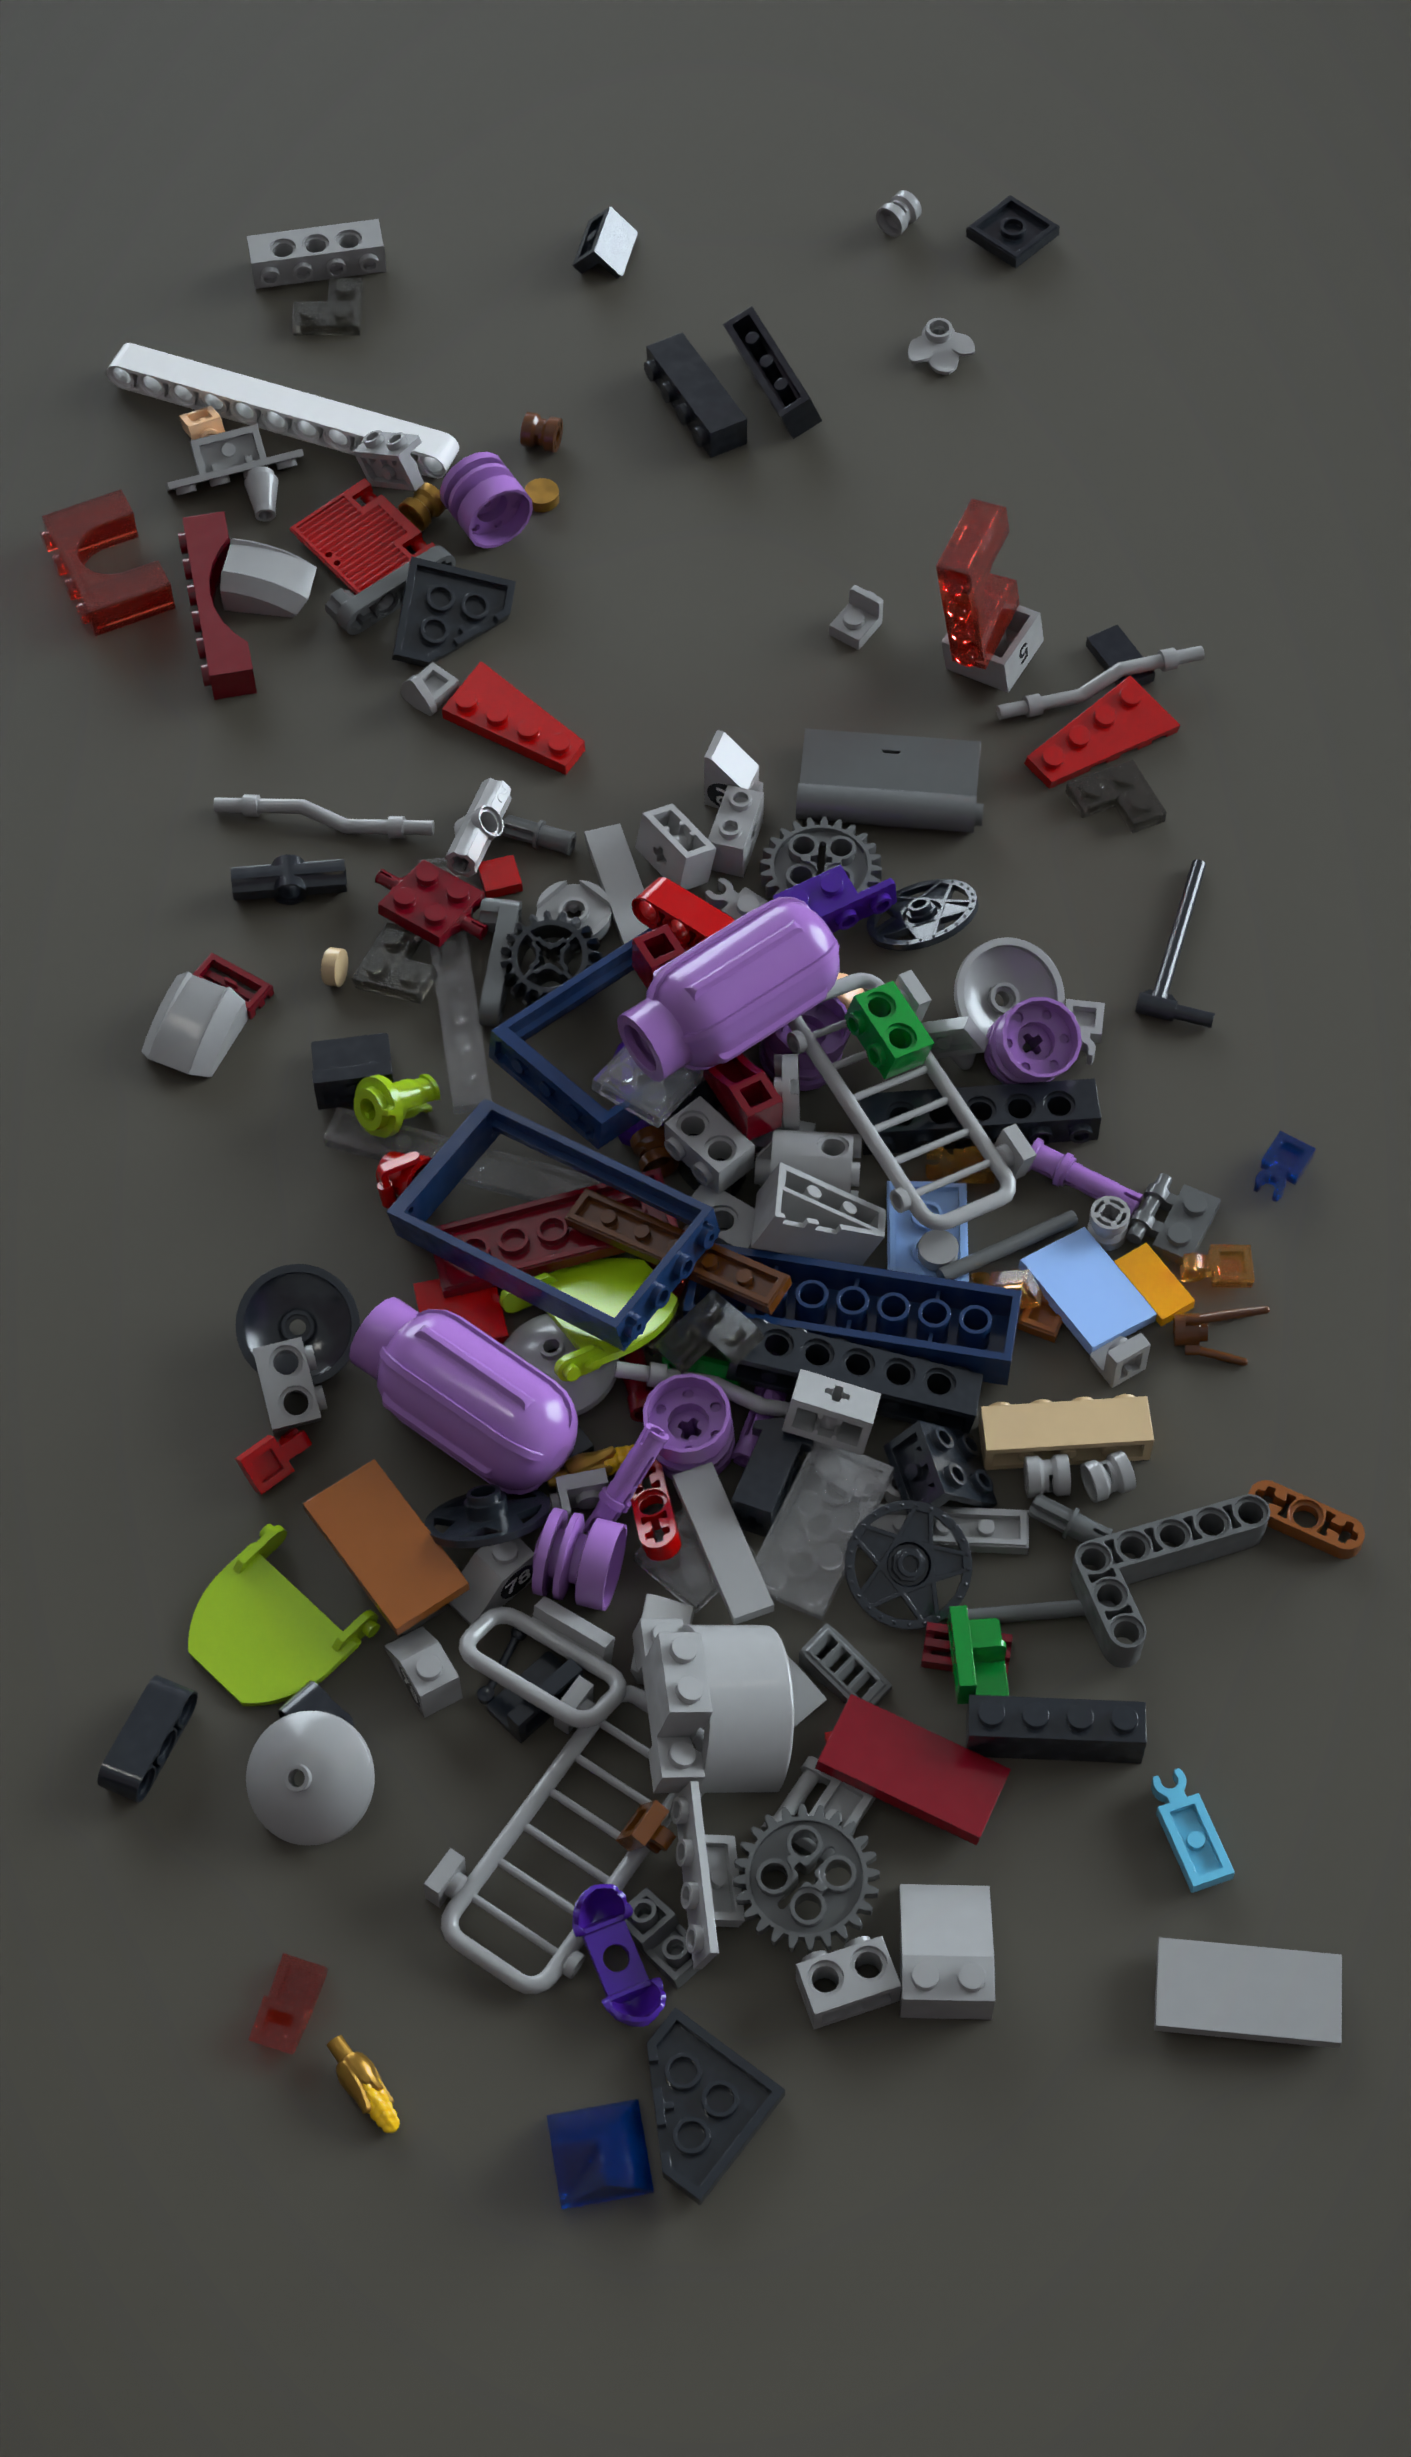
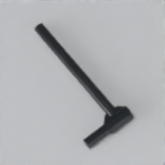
M1195 859L1191 863L1154 990L1149 989L1140 992L1135 1013L1172 1022L1176 1019L1212 1028L1215 1013L1180 1005L1173 995L1169 994L1206 869V863L1202 860Z

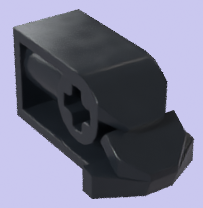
M782 1417L755 1420L752 1426V1435L759 1438L731 1499L732 1509L741 1529L769 1539L773 1538L796 1485L801 1469V1460L798 1455L803 1456L804 1452L812 1454L814 1449V1440L782 1431L785 1418Z

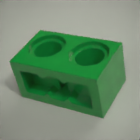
M894 981L855 995L844 1016L849 1031L858 1038L866 1050L869 1062L872 1066L877 1067L884 1080L923 1065L934 1045V1041Z

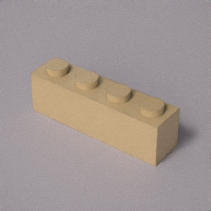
M1121 1394L1107 1399L1078 1397L1072 1401L1059 1402L1039 1399L1027 1404L996 1402L989 1406H981L978 1427L985 1470L1023 1468L1024 1456H1039L1041 1459H1050L1056 1454H1067L1070 1465L1082 1464L1094 1459L1101 1462L1106 1460L1108 1454L1119 1450L1125 1452L1129 1461L1150 1460L1154 1436L1147 1396L1135 1397L1131 1394Z

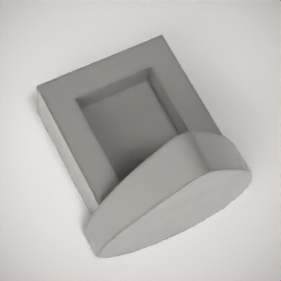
M432 662L419 674L411 676L401 685V695L413 707L432 716L438 711L437 708L460 687L459 680Z

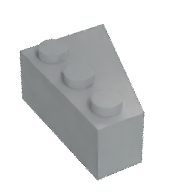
M779 1162L756 1195L751 1248L862 1266L885 1237L886 1210Z

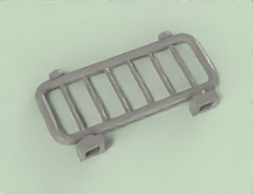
M909 970L899 974L895 984L921 1022L932 999L913 971ZM851 974L836 980L835 985L827 993L824 1001L859 988L870 990L885 983L872 974ZM802 1015L788 1023L792 1032L787 1034L789 1049L793 1054L806 1052L895 1187L890 1192V1201L898 1213L910 1210L920 1224L929 1229L943 1231L1001 1208L1013 1199L1016 1193V1179L1026 1175L1037 1154L1016 1124L1002 1129L995 1144H993L931 1051L922 1067L852 1094L837 1070L868 1058L866 1050L832 1063L816 1040L846 1028V1020L844 1019L814 1032H811ZM926 1073L943 1097L874 1126L857 1102ZM947 1104L964 1128L897 1157L892 1155L878 1132ZM968 1135L985 1159L982 1162L917 1189L913 1187L899 1165ZM988 1167L991 1168L1000 1182V1189L997 1192L941 1215L931 1212L920 1197Z
M579 1675L561 1701L577 1710H589L595 1706L593 1702L594 1685ZM626 1685V1695L621 1703H631L648 1714L645 1691L632 1685ZM554 1717V1726L569 1734L573 1727ZM605 1720L597 1726L578 1728L468 1877L465 1875V1857L450 1848L424 1883L425 1899L440 1908L448 1897L451 1898L441 1916V1931L450 1946L512 1989L523 1994H539L548 1990L558 1981L562 1974L572 1979L581 1968L586 1956L579 1952L584 1944L583 1938L576 1937L573 1929L561 1946L556 1948L478 1895L480 1889L497 1866H499L573 1916L574 1905L503 1859L522 1832H527L603 1884H613L621 1891L650 1852L646 1846L628 1851L609 1877L529 1824L550 1796L614 1839H617L620 1835V1831L555 1789L574 1762L583 1766L639 1804L651 1802V1800L580 1755L598 1729L602 1728L649 1759V1748ZM699 1728L692 1740L698 1752H702L704 1730L702 1728ZM670 1793L662 1803L669 1810V1813L661 1823L666 1828L672 1821L671 1806L673 1799L679 1793ZM700 1793V1799L705 1793ZM471 1902L475 1903L552 1955L553 1957L543 1971L535 1976H527L465 1935L459 1928V1919Z

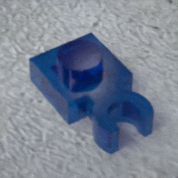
M1280 1131L1262 1158L1260 1168L1264 1170L1257 1174L1253 1191L1258 1192L1264 1184H1272L1275 1187L1272 1200L1275 1202L1280 1200L1284 1193L1286 1181L1296 1185L1313 1159L1316 1148Z

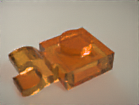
M976 1146L966 1147L965 1149H953V1155L949 1154L945 1148L939 1147L926 1153L927 1160L940 1161L936 1165H925L926 1177L929 1179L946 1177L985 1159ZM988 1167L954 1183L994 1184L995 1174Z
M1211 1244L1208 1255L1198 1253L1184 1254V1265L1179 1267L1181 1281L1187 1283L1211 1277L1212 1287L1252 1288L1255 1281L1251 1245Z
M1029 1269L991 1272V1276L986 1272H976L971 1275L973 1283L1022 1290L1020 1308L1041 1306L1043 1293Z

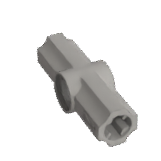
M492 778L484 780L467 814L455 822V838L446 854V867L454 875L459 874L468 878L476 874L492 839L502 834L504 829L502 818L512 800L510 796L512 789L503 780L498 781Z

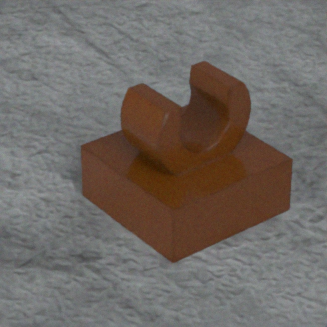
M657 1800L640 1805L615 1841L627 1851H633L645 1846L655 1854H658L661 1849L664 1852L667 1851L676 1838L673 1832L661 1825L669 1810Z

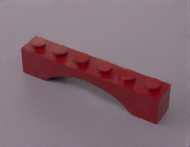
M221 511L183 517L185 532L178 533L181 553L189 554V558L182 559L186 580L193 579L194 583L187 585L190 606H198V610L191 611L195 633L202 632L203 637L196 638L199 659H207V664L200 665L204 687L212 686L214 700L257 693L248 642L235 634L222 621L214 608L216 590L221 581V571L223 570L230 547L225 513Z
M668 924L632 939V966L648 989L653 980L654 971L683 954L685 950ZM742 1053L727 1063L718 1064L707 1070H700L736 1128L748 1140L751 1141L781 1127L782 1098L765 1072L756 1067Z

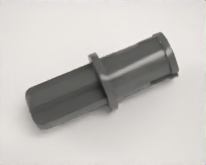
M508 815L503 820V836L530 843L533 849L543 847L568 856L574 850L577 838L576 832L548 826L544 820H540L537 823L513 815Z
M1038 1494L1034 1498L1029 1508L1028 1514L1030 1517L1063 1533L1061 1537L1063 1539L1069 1536L1084 1543L1088 1540L1112 1534L1113 1532L1112 1528H1107L1080 1514L1079 1508L1076 1507L1075 1511L1042 1494Z

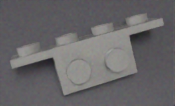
M258 424L191 440L189 443L198 475L168 482L165 486L167 491L175 490L178 496L197 491L195 484L209 481L210 487L231 482L229 476L243 473L245 479L247 472L255 467H265L276 464L277 470L297 465L296 459L304 456L303 449L266 457Z
M690 1781L673 1799L671 1818L673 1823L677 1824L679 1841L676 1847V1861L679 1866H682L684 1884L681 1889V1904L684 1909H687L689 1926L686 1932V1947L688 1952L692 1953L693 1969H703L719 1954L716 1927H739L745 1919L743 1905H737L736 1896L742 1893L741 1888L734 1887L733 1878L739 1876V1870L734 1865V1861L737 1859L735 1836L705 1834L699 1782Z

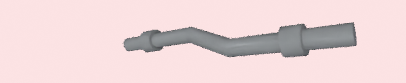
M1201 645L1176 650L1172 647L1159 650L1157 655L1118 662L1078 689L1040 696L1039 693L1024 696L1021 701L997 705V716L999 720L1020 715H1026L1029 718L1042 715L1044 710L1083 703L1123 676L1161 669L1164 672L1177 669L1180 664L1204 660V649Z
M244 794L242 798L215 797L213 804L215 812L242 813L244 817H259L261 813L302 814L345 834H388L389 838H405V835H434L435 832L434 820H406L405 816H389L388 819H347L305 799L261 798L257 794Z
M622 1361L616 1362L614 1377L646 1382L647 1387L655 1388L659 1382L674 1375L693 1373L710 1378L722 1387L730 1401L760 1415L786 1418L790 1402L763 1398L718 1376L668 1369L667 1364L650 1362L649 1366Z

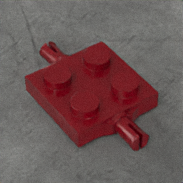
M424 859L410 873L401 878L394 876L385 869H381L376 874L375 883L391 890L378 903V914L440 948L451 936L460 931H465L479 940H482L487 935L488 926L472 918L473 914L481 907L482 899L485 898V892Z

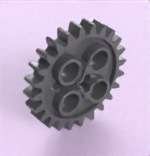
M811 817L807 818V826L805 827L794 821L792 832L781 828L780 839L771 837L769 848H763V860H760L761 886L765 887L766 898H773V895L817 876L819 847L825 846L824 872L841 865L856 891L861 892L881 881V855L876 854L875 843L867 844V833L855 836L856 826L851 825L844 830L842 829V820L840 819L833 826L828 825L826 817L822 818L820 825H815Z
M800 1804L798 1816L795 1817L791 1816L786 1807H782V1821L777 1823L767 1814L765 1816L767 1827L765 1832L754 1826L751 1828V1834L756 1841L755 1844L743 1841L740 1844L741 1850L748 1858L735 1859V1868L745 1872V1874L734 1877L733 1885L734 1887L746 1890L736 1896L737 1905H751L744 1913V1919L748 1922L759 1918L760 1921L756 1927V1934L758 1936L764 1934L769 1929L773 1931L771 1938L773 1946H776L785 1937L788 1939L790 1952L793 1953L798 1942L801 1941L805 1942L806 1949L810 1954L814 1950L815 1941L821 1940L824 1947L829 1951L831 1950V1936L836 1934L844 1943L848 1942L846 1927L849 1925L860 1931L863 1926L857 1914L872 1915L873 1907L865 1901V1898H878L879 1889L867 1883L880 1879V1870L867 1868V1866L876 1861L877 1855L876 1852H862L868 1844V1836L864 1835L854 1839L852 1836L856 1830V1823L853 1821L845 1827H841V1812L839 1811L834 1813L830 1820L824 1818L823 1805L818 1806L814 1816H808L805 1805ZM804 1837L810 1838L817 1844V1849L808 1856L798 1855L792 1849L795 1841ZM829 1848L834 1849L835 1853L815 1870V1884L803 1883L794 1894L791 1902L784 1909H780L778 1907L779 1902L797 1888L799 1884L798 1873L809 1874L819 1862L824 1852ZM836 1867L844 1868L851 1875V1879L843 1886H834L825 1877L828 1871ZM770 1871H780L786 1876L787 1881L783 1887L774 1890L764 1886L762 1879ZM803 1901H813L819 1905L821 1912L816 1918L804 1920L797 1915L795 1909Z

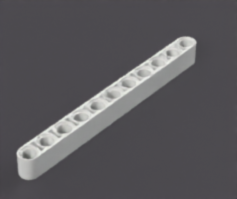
M133 343L124 344L107 368L109 380L119 388L194 410L212 405L222 418L250 426L258 424V428L354 455L353 451L363 443V438L372 431L380 430L381 432H402L404 434L419 435L422 443L410 455L416 461L419 473L431 478H442L459 452V444L456 439L443 431Z

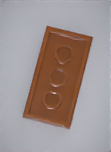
M375 1459L303 1503L304 1511L397 1636L470 1590L469 1582L443 1548L435 1543L430 1535L431 1532Z

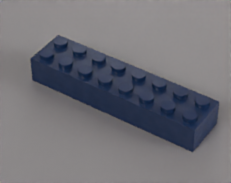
M718 1243L715 1244L790 1276L792 1285L772 1315L689 1280L683 1306V1335L733 1342L740 1316L761 1318L771 1324L788 1328H803L813 1334L830 1338L840 1337L851 1343L867 1347H882L892 1353L909 1357H924L930 1362L951 1367H965L972 1372L983 1374L982 1382L1008 1386L1022 1290Z

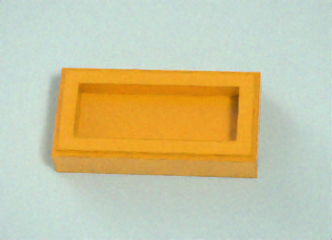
M1147 1242L1114 1261L1156 1311L1157 1317L1155 1320L1161 1327L1172 1321L1174 1314H1184L1194 1308L1195 1299Z

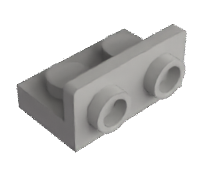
M376 430L368 433L363 438V443L353 451L371 486L416 491L424 484L418 471V465L410 455L422 443L419 435Z

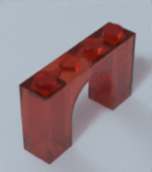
M121 489L42 516L45 531L40 532L44 548L47 553L53 551L52 561L59 577L65 575L64 585L71 601L77 599L76 609L83 625L89 623L95 636L176 609L171 584L158 560L117 574L96 573L85 567L86 562L97 552L138 538L134 513Z
M971 499L936 565L952 661L966 667L974 666L986 670L1020 601L1017 580L990 573L992 565L1010 532L1007 509L1004 506Z

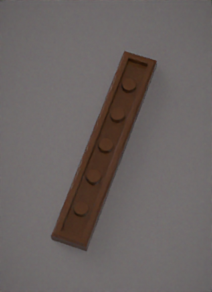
M588 1188L583 1191L564 1218L569 1227L655 1265L660 1263L685 1232L683 1229ZM715 1243L701 1255L695 1263L693 1271L687 1277L691 1281L769 1315H772L792 1285L789 1275Z

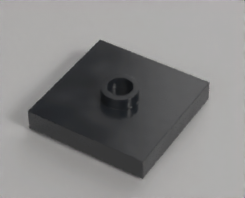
M1009 195L967 227L966 237L1016 269L1059 236L1060 226Z

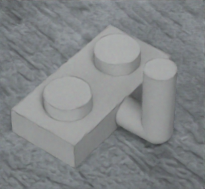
M969 1016L922 1023L934 1041L931 1049L936 1059L951 1057L962 1070H968L972 1067L976 1054L985 1052L989 1041Z

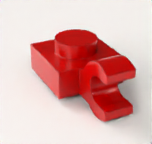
M294 1427L282 1435L278 1442L274 1436L267 1435L236 1457L235 1460L254 1491L262 1495L295 1471L289 1460L310 1447L312 1442L304 1430L298 1431Z

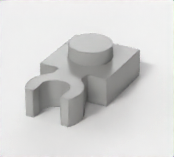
M725 878L718 880V890L723 894L717 895L710 890L705 892V901L729 915L734 920L768 902L747 887H744L737 893L733 890L732 883Z
M1066 999L1065 1006L1074 1014L1081 1028L1082 1045L1080 1051L1086 1053V1062L1091 1065L1094 1061L1096 1050L1094 1043H1101L1105 1003Z

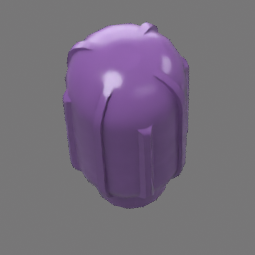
M778 897L751 910L654 971L653 980L646 991V999L619 1015L617 1019L622 1041L638 1067L648 1077L658 1082L663 1081L683 1067L691 1070H707L718 1064L727 1063L826 999L827 993L835 985L840 972V946L825 921L816 912L811 910L806 902L794 897Z
M391 1297L376 1306L357 1330L350 1347L349 1357L351 1363L377 1380V1388L382 1398L383 1406L391 1411L402 1423L489 1484L499 1486L500 1490L508 1494L523 1495L535 1491L544 1482L551 1479L571 1455L577 1438L578 1417L567 1391L555 1380L461 1316L448 1310L428 1309L419 1313L402 1300Z

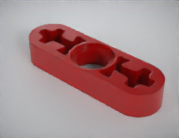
M655 1460L644 1477H649L652 1488L645 1490L643 1486L644 1480H642L631 1498V1504L639 1540L646 1556L653 1561H665L674 1557L679 1552L682 1542L668 1482L660 1462ZM659 1503L664 1505L655 1514H643L644 1510L652 1504ZM662 1529L664 1534L663 1541L657 1542L654 1530Z

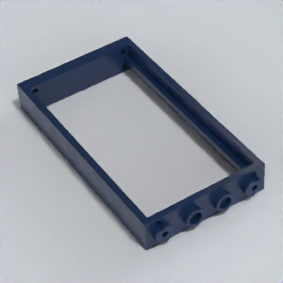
M648 928L647 930H645L644 932H642V933L639 934L638 936L643 935V934H645V933H647V932H650V931H652V929ZM632 940L491 1030L488 1057L597 1149H600L676 1097L680 1091L683 1092L703 1078L700 1070H691L683 1067L661 1082L651 1081L607 1111L525 1042L542 1029L633 971Z
M485 1098L386 1211L397 1236L622 1351H625L632 1341L637 1339L638 1335L643 1334L648 1321L658 1309L663 1308L667 1304L673 1290L682 1279L687 1278L691 1274L697 1260L706 1249H710L714 1245V1241L720 1233L713 1207ZM500 1134L690 1225L615 1318L426 1223L427 1219Z

